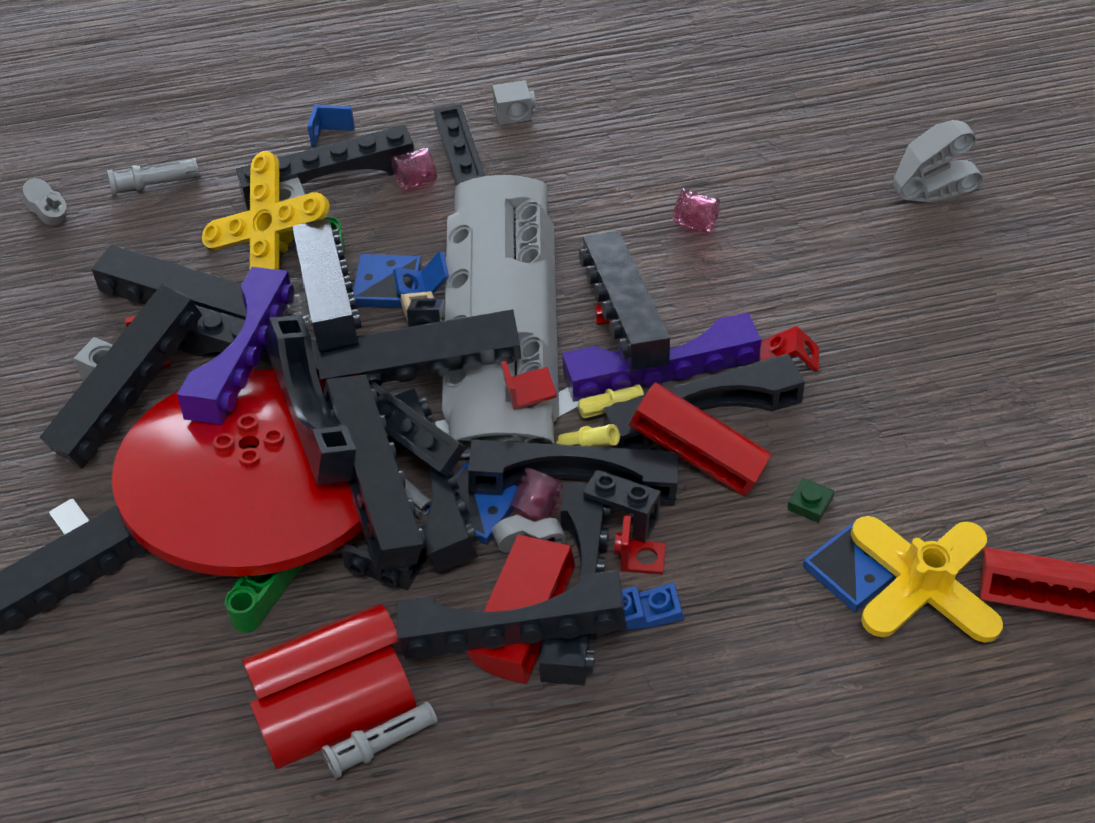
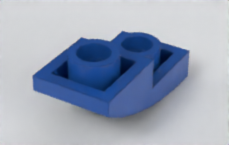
M674 582L640 593L637 586L622 590L627 628L619 630L648 628L685 619Z

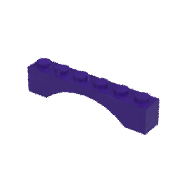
M251 267L240 286L247 313L240 333L220 355L205 365L190 371L177 393L184 420L222 425L228 413L233 411L236 398L241 389L246 387L248 376L253 367L258 365L260 355L265 345H267L269 318L283 317L287 305L291 304L294 299V286L290 284L288 271Z
M749 312L719 318L697 338L670 349L669 365L631 371L626 358L622 359L619 352L591 346L562 353L563 376L572 401L577 402L583 398L604 394L606 389L616 391L635 385H640L641 387L652 386L655 382L659 384L677 379H686L690 376L717 372L726 368L758 362L761 338Z

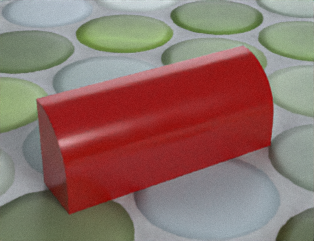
M657 382L649 389L629 423L630 427L669 451L678 452L679 457L744 497L753 487L772 455L768 450Z
M517 535L483 612L523 608L547 601L564 593L576 567L571 545ZM542 640L531 644L504 645L496 649L467 650L466 653L484 671L503 679L527 684L541 652Z
M984 547L979 581L980 599L1095 619V566Z
M377 603L241 659L255 696L261 699L397 642V630L383 604Z
M391 644L250 702L256 723L276 770L321 751L323 746L328 745L330 747L351 738V733L356 730L365 732L417 707L406 674Z

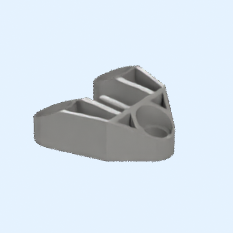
M958 120L936 124L908 144L893 180V186L901 199L933 202L972 192L981 185L983 176L974 163L967 160L951 161V159L969 151L976 143V136L968 124Z

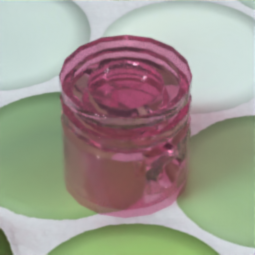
M427 147L405 153V155L401 154L398 157H392L393 172L402 191L437 180L435 163Z
M684 188L680 192L674 207L673 222L709 233L713 229L719 214L720 199Z
M526 468L524 473L527 475L522 476L521 481L523 484L518 485L509 507L538 521L549 518L557 501L554 497H559L560 492L558 489H562L564 484L546 474Z

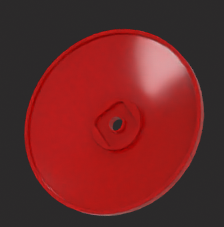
M274 370L251 371L246 387L241 389L236 398L233 411L228 413L222 425L184 420L177 397L179 391L171 394L154 405L132 426L123 439L113 464V494L118 513L127 530L152 554L168 563L187 570L218 576H255L276 573L304 565L331 553L362 529L348 481L317 485ZM319 379V383H320L322 392L324 393V389H323L322 383H321V381H320V379ZM250 445L257 446L256 448L243 449L244 447Z

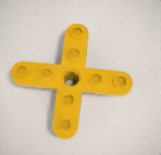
M262 151L254 157L251 163L250 210L209 222L203 230L202 241L206 247L212 250H221L250 242V269L251 267L279 270V252L286 253L288 244L294 239L292 226L323 220L329 212V201L324 195L312 192L279 202V160L273 153Z
M864 516L854 522L851 529L852 540L897 577L865 607L861 621L863 627L869 633L878 637H888L894 634L928 602L973 639L986 643L998 638L1003 629L1001 617L996 611L955 580L956 575L982 552L987 543V535L979 525L972 522H960L937 542H924L920 538H914L910 544L875 517Z

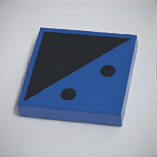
M360 254L353 287L356 305L402 308L400 303L401 295L397 293L393 270L399 267L420 271L421 256ZM403 277V282L408 288L417 289L413 279Z
M465 462L455 475L460 489L456 490L455 494L456 497L463 496L468 508L469 515L464 516L465 522L472 521L479 542L488 545L494 537L492 534L493 527L499 521L510 516L524 497V490L513 485L504 489L503 495L468 493L469 463Z
M853 522L804 560L803 567L851 610L856 612L889 586L897 577L856 545L851 537Z

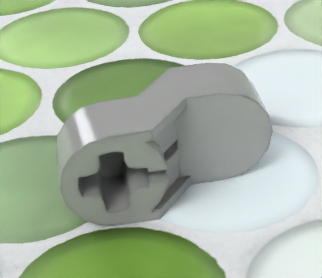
M33 178L25 182L23 185V202L29 211L36 213L40 220L47 225L55 226L61 224L66 218V202L61 194L53 191L44 180Z
M517 514L499 521L492 529V534L498 548L503 553H510L517 535L561 544L566 543V536L559 521L555 518H546L533 522Z

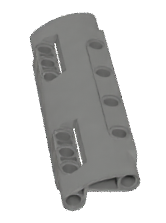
M491 175L473 178L456 186L454 213L449 215L447 219L446 264L449 277L445 285L444 321L513 309L522 358L517 360V375L548 367L557 398L513 410L501 365L496 363L484 365L473 371H466L464 369L449 371L448 374L443 375L442 411L449 425V435L467 447L461 456L464 458L470 457L472 439L554 444V422L559 415L554 224L548 216L547 186L540 180L515 175ZM514 207L516 208V260L514 259ZM514 361L507 365L511 377L515 376Z

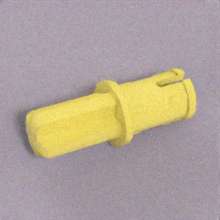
M640 385L616 391L606 389L604 394L580 399L578 410L582 418L604 414V407L611 406L617 402L643 396L644 393Z
M614 424L595 428L583 426L579 431L560 434L556 444L594 447L614 446L618 444L620 434L617 426Z

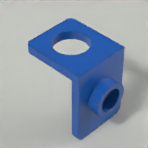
M314 104L308 122L311 146L316 147L321 129L354 130L355 123L352 107Z
M438 252L422 271L399 267L393 270L396 289L399 295L430 291L434 295L449 277L444 252ZM403 277L413 279L417 289L408 288L403 282Z

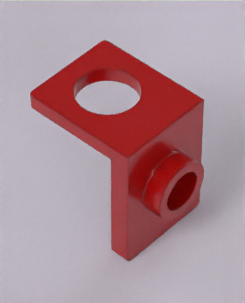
M797 325L761 342L760 362L767 358L778 357L784 354H789L790 357L797 355L814 372L819 370V346ZM804 343L808 346L811 352V358L807 355L805 351Z
M506 361L501 362L504 382L513 410L557 398L548 367L511 377Z
M624 516L622 533H616L614 554H621V572L663 575L666 543L649 541L643 543L631 540V516ZM650 550L657 555V560L652 564L645 565L637 560V555L641 551Z

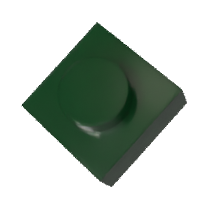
M802 477L788 501L787 510L820 523L833 500L834 490Z

